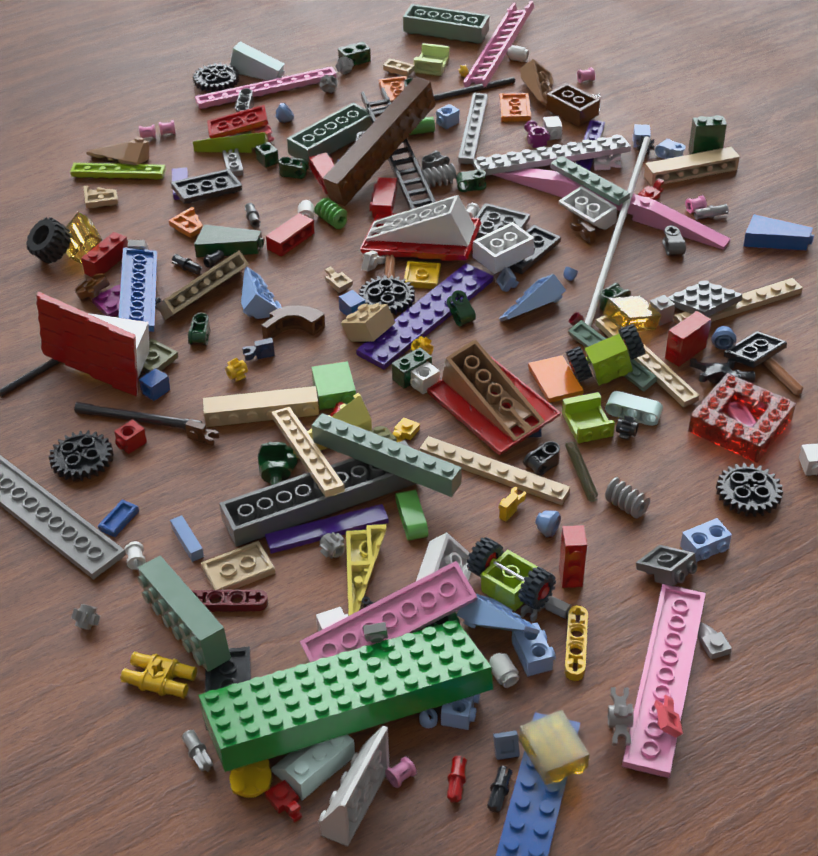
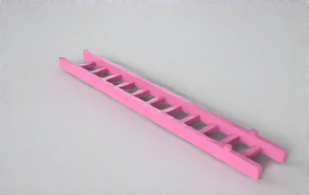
M533 1L529 2L525 10L516 11V3H513L510 9H507L505 17L464 80L465 88L469 87L471 82H475V84L483 83V87L487 86L506 55L508 48H510L534 8Z

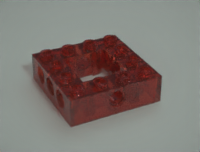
M727 373L691 414L688 432L758 463L791 422L796 402ZM736 402V407L743 410V407H747L750 413L759 420L753 427H750L724 415V413H728L730 403Z

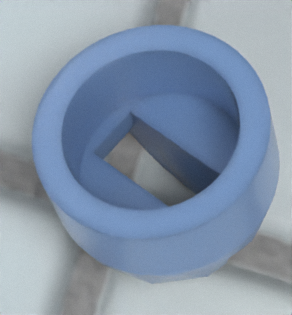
M565 267L564 278L571 281L576 278L578 271Z

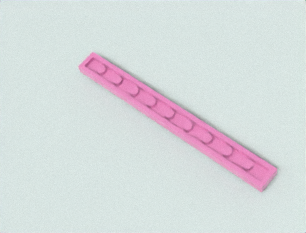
M332 67L195 96V101L199 109H205L214 105L236 102L240 90L244 88L251 89L253 97L263 96L264 94L317 84L324 75H332L337 78V74Z

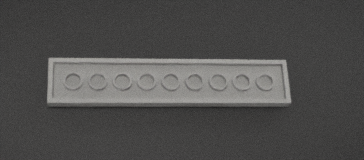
M613 135L611 138L600 137L597 140H583L580 143L569 142L567 145L556 144L549 148L539 147L536 150L525 149L518 153L508 152L505 155L494 154L492 157L487 158L478 157L474 159L473 167L475 170H484L486 175L547 166L561 156L570 161H578L631 152V146L623 136Z
M0 455L1 507L92 579H95L126 556L123 548Z

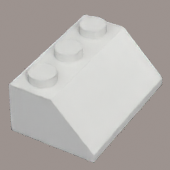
M582 186L558 201V204L604 230L617 221V207Z
M448 533L431 540L416 581L457 561L467 580H469L471 572L466 565L468 564L467 559L470 558L468 556L470 552Z

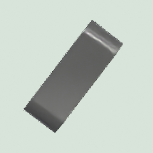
M244 88L240 90L236 112L253 108V91L251 89Z

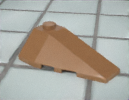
M532 59L520 68L521 79L539 102L546 106L547 93L553 91L551 88L553 86L552 74Z

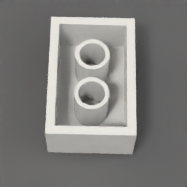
M513 222L473 241V258L494 274L503 270L504 267L507 268L534 254V237Z

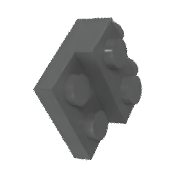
M659 545L636 562V569L647 574H654L655 582L674 586L677 583H683L688 574H694L697 571V562L693 552Z

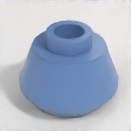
M280 103L276 110V118L279 122L283 121L284 123L292 121L294 119L293 112L285 103Z
M721 326L715 330L711 341L719 349H728L735 345L737 337L731 328Z
M545 510L543 513H539L535 520L537 529L545 537L553 536L560 525L561 515L558 511Z

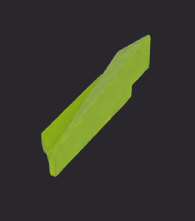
M262 132L213 139L208 138L193 141L194 152H222L224 150L229 152L228 150L231 149L234 152V149H238V152L252 153L255 146L268 142V136Z

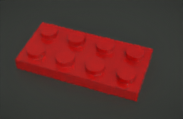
M265 105L207 121L209 137L212 139L234 136L237 133L248 132L251 129L269 125Z

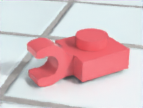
M269 125L251 129L252 134L266 133L268 142L274 140V137L271 136L272 131Z
M664 695V704L658 700L654 702L658 714V725L663 732L677 738L683 734L678 713L674 712L673 698Z

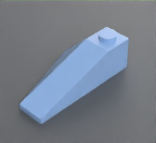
M476 594V601L459 609L457 616L464 619L463 623L472 628H475L477 625L485 628L539 634L540 631L533 624L522 619L519 614L513 613L512 609L495 599Z

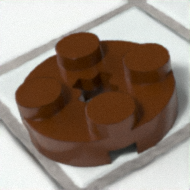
M103 273L92 276L93 280H84L75 288V293L80 300L87 297L95 298L100 294L99 291L110 285Z

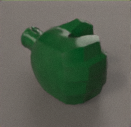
M283 442L262 444L258 452V466L261 478L271 485L287 480L298 463L296 454H293V448Z

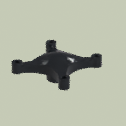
M696 358L690 359V367L704 372L699 375L700 382L708 380L711 383L720 384L723 383V379H728L738 383H745V374H736L731 370L735 366L734 360L728 359L727 363L698 362Z

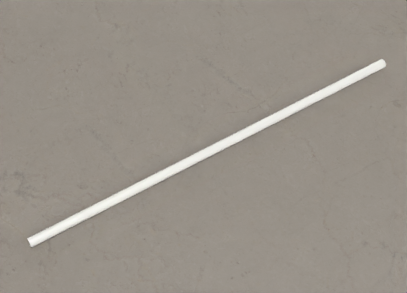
M648 136L644 137L627 190L630 192V199L622 205L585 323L590 327L650 142V137Z

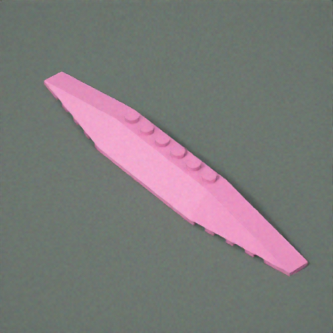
M528 168L491 174L562 198L582 186L556 171ZM633 193L627 211L628 214L633 215V221L661 230H665L667 226H676L680 230L682 237L722 250L730 242V238L658 201ZM596 194L597 196L603 198L604 200L616 206L617 210L621 211L623 203L618 206L615 203L607 200L606 198Z

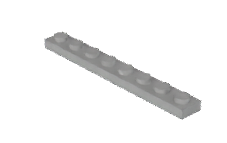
M473 93L458 163L473 164L488 94Z

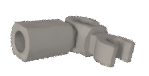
M551 596L548 598L549 601L545 602V605L540 607V609L535 610L528 605L521 608V617L531 613L530 620L534 622L537 619V612L545 608L547 611L566 619L572 606Z

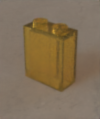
M77 212L66 226L72 234L70 247L66 253L69 258L82 264L81 258L102 241V238L92 220Z
M641 296L609 298L603 312L619 329L633 323L637 332L656 330L662 316Z
M562 710L520 727L519 741L545 785L552 782H560L565 777L574 773H582L588 768L590 754Z

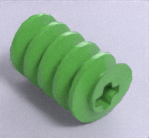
M323 198L316 204L314 208L315 214L334 226V228L341 229L346 225L347 211L329 198Z

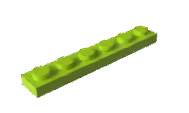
M73 163L70 173L71 177L163 179L166 167L165 165Z

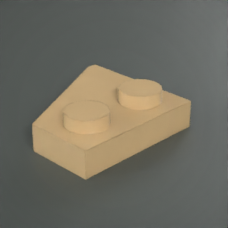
M84 186L86 208L118 204L116 190L97 187V190H91L89 186Z

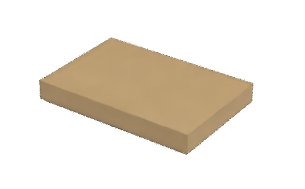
M259 541L201 562V567L213 590H234L275 574V568Z

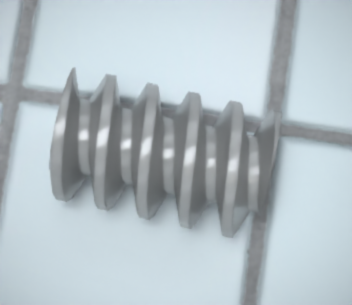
M452 163L449 166L446 164L443 167L437 166V169L436 167H432L431 170L426 168L425 171L422 169L428 186L431 183L432 187H435V182H437L438 186H441V181H443L444 185H447V180L452 184L453 179H456V169Z
M618 477L612 479L605 492V498L608 502H612L613 505L618 506L621 510H625L627 514H631L634 518L641 517L650 504V498L645 499V494H639L637 489L632 491V486H626V482H620Z

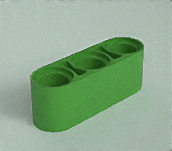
M416 490L396 493V504L407 540L428 537L427 522Z

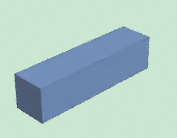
M183 516L171 519L172 530L191 561L193 562L204 557L203 548Z

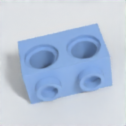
M716 518L682 532L680 546L685 551L695 553L697 562L729 549L732 534Z
M536 622V623H532L535 627H537L538 629H540V627H539V625H538L537 622ZM540 629L539 634L512 631V644L527 677L553 669V660L556 659L554 649L549 647L547 643V636L544 630Z
M480 694L443 705L441 725L468 730L470 721H475L476 708H474V702L479 703Z

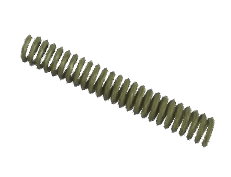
M566 442L565 447L588 501L598 500L596 498L598 493L577 443Z

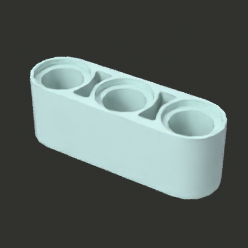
M614 391L609 397L605 410L612 416L624 419V416L627 415L634 417L635 422L653 426L660 419L663 405L655 400Z

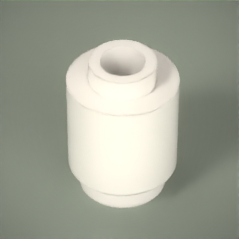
M512 45L511 48H508L507 56H509L510 60L527 61L529 50Z
M304 200L298 205V213L314 219V205L310 201Z
M497 653L490 658L489 664L492 667V673L500 685L508 688L517 683L519 680L518 671L507 654Z

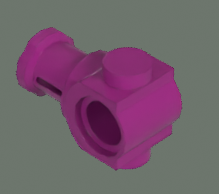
M530 120L525 124L524 129L528 132V144L532 148L546 146L547 141L550 140L549 132L544 127L537 126L534 120Z

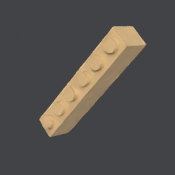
M732 147L648 162L645 163L644 177L653 186L659 178L664 180V184L734 171L738 170L740 156Z
M239 250L159 302L156 307L166 320L249 264Z
M316 386L203 398L206 427L273 420V411L287 407L291 408L296 417L319 415Z

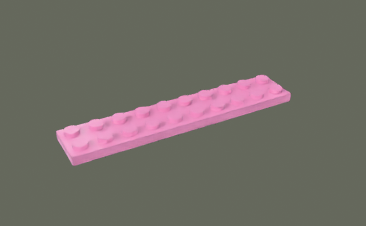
M665 584L662 585L634 709L633 727H630L629 731L631 745L626 746L622 767L667 778L670 777L677 738L660 729L654 702L658 700L664 704V695L673 698L674 712L679 714L681 721L706 593Z

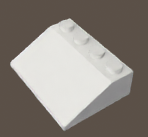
M382 726L363 744L359 753L354 754L351 768L348 772H344L340 782L341 786L338 791L333 792L330 798V806L327 811L324 810L319 818L322 836L346 846L351 842L385 777V770L389 768L388 727Z

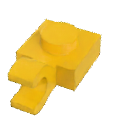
M403 417L394 427L392 434L396 437L397 442H401L405 438L411 440L420 430V424Z
M517 487L512 488L511 494L506 499L503 498L499 504V518L505 522L517 511L518 505L526 499L525 491L517 495Z

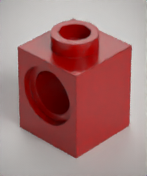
M134 420L129 421L114 431L115 444L119 449H123L128 454L147 443L145 429Z

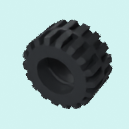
M46 217L38 221L30 230L27 237L28 240L26 241L27 250L45 263H55L69 249L72 234L66 226L54 218Z

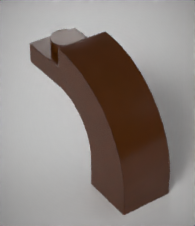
M293 305L282 307L269 313L270 319L262 324L263 339H269L288 329H301L314 336L325 328V314L308 306Z

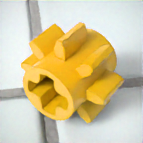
M420 336L419 339H415L412 342L411 350L414 351L420 347L431 355L434 346L430 344L432 340Z
M238 358L227 362L228 366L225 367V371L229 379L235 378L237 382L246 378L245 373L248 372V367L243 360L239 361Z

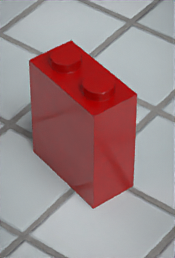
M696 311L670 329L665 359L679 367L706 348L711 319Z

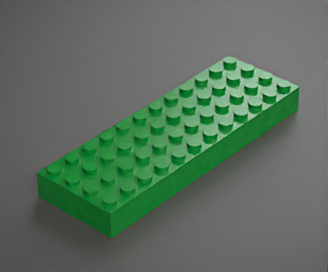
M454 620L413 633H406L396 638L385 639L372 645H365L348 652H341L331 657L320 658L310 663L299 664L293 668L279 670L269 675L255 677L245 682L234 683L221 689L210 690L200 694L199 700L204 722L223 769L227 772L493 690L492 667L458 621Z

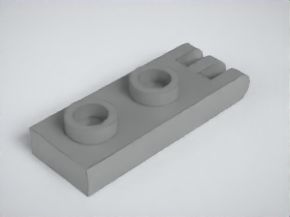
M232 149L228 150L229 153H226V150L222 151L226 169H230L234 176L244 175L238 149H234V153H232Z

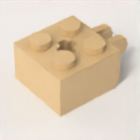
M379 303L373 305L362 304L358 307L357 311L349 314L346 317L347 319L341 322L348 339L352 342L374 341L396 323L388 304Z

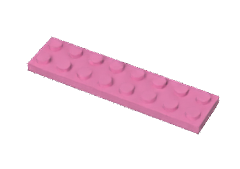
M455 561L301 640L300 643L309 661H317L320 658L331 657L341 652H348L365 645L375 644L370 641L366 642L364 625L385 622L388 632V638L385 639L396 638L406 633L419 631L477 600V595L459 564Z

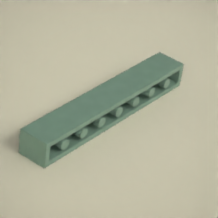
M323 413L312 424L314 443L450 497L454 495L461 485L462 467Z

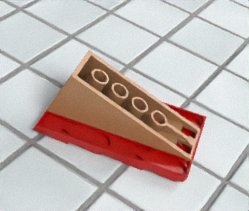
M476 339L445 358L442 379L427 388V392L443 408H446L458 421H461L480 440L482 439L499 455L507 452L510 448L539 431L540 428L548 423L553 422L561 414L560 411L492 358Z

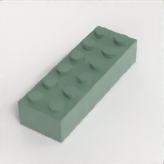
M411 4L403 16V31L410 34L417 33L423 36L430 35L436 38L443 37L450 40L457 39L463 42L470 41L478 44L483 42L489 32L490 15Z
M352 103L288 137V154L294 158L305 159L309 162L310 156L323 153L329 155L356 140L357 133L365 132L372 125L367 110Z
M158 556L139 566L140 576L138 581L144 589L142 596L145 602L152 604L155 614L162 616L165 626L172 628L174 636L177 640H182L188 653H193L196 663L199 666L203 665L207 671H210L230 660L231 655L224 627L161 556Z

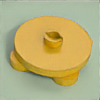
M268 759L233 769L230 773L232 792L247 798L256 797L266 792L272 781Z

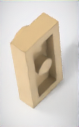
M389 59L383 64V70L408 77L415 70V65Z

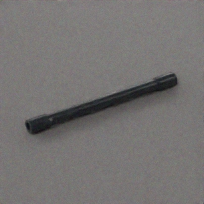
M76 402L74 407L75 413L134 420L183 428L184 430H186L185 424L189 420L187 418L181 419L96 406L83 402ZM190 419L203 424V422L200 420Z

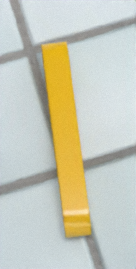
M573 606L568 612L565 676L572 681H579L585 675L588 611L582 606ZM576 615H580V623H575ZM573 631H580L583 635L575 637L571 633ZM573 648H578L582 651V653L579 655L572 654L570 650ZM573 662L577 663V671H573Z

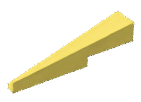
M359 393L355 394V399L347 405L343 403L340 406L341 410L331 416L364 430H372L371 417ZM311 428L309 431H307V433L310 435V437H311L312 440H313V437H312V428ZM315 443V444L317 445V447L319 448V450H323V449H326V448H327V447H324V446H322V445H319V444Z
M386 524L366 525L367 530L346 531L349 616L360 609L386 532Z

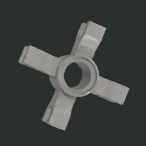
M611 687L610 696L614 705H608L609 728L615 727L612 745H617V737L623 736L626 740L625 746H630L631 736L627 731V727H633L634 713L632 704L626 706L629 688L624 687V695L620 697L615 693L616 687Z

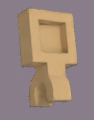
M331 266L325 269V272L328 274L325 280L339 293L353 286V281L343 272L338 274Z

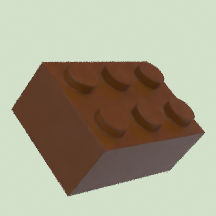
M568 83L547 93L546 110L576 126H581L599 115L600 99Z

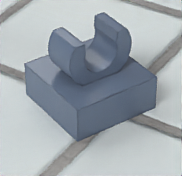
M504 267L496 280L502 291L506 292L511 287L516 288L519 284V281H515L516 277L511 269Z
M517 731L493 734L495 757L497 760L520 756Z

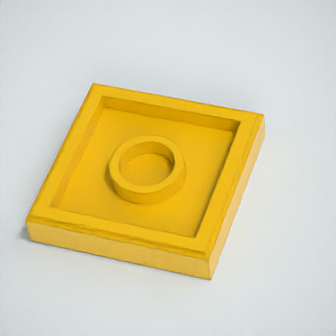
M407 261L404 279H406V282H410V286H413V288L434 289L438 286L441 264Z

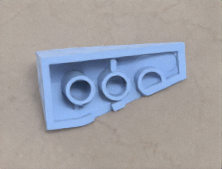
M246 266L244 269L241 298L243 312L247 316H253L256 319L270 317V312L282 308L278 301L273 300L274 294L267 289L268 286L262 277Z
M554 274L538 279L524 292V296L516 300L517 304L511 306L499 320L504 321L550 302L556 303L563 297L562 294L566 289Z

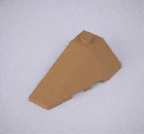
M137 137L134 140L86 151V155L98 158L108 157V160L111 161L118 160L119 163L138 165L149 160V141Z

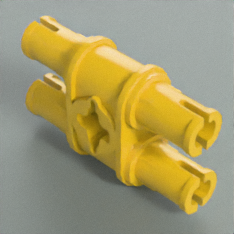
M134 651L130 658L131 665L145 668V671L141 673L124 668L120 680L122 683L138 686L141 691L148 690L156 692L161 696L169 694L184 699L188 693V684L172 680L175 677L194 681L197 676V667L182 664L175 658L168 659L160 657L159 654L151 656Z

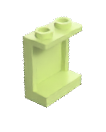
M423 43L420 56L414 58V72L442 76L449 61V46Z

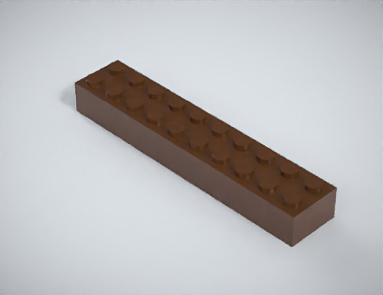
M415 77L323 177L329 198L332 201L346 206L435 107L436 104L430 81Z

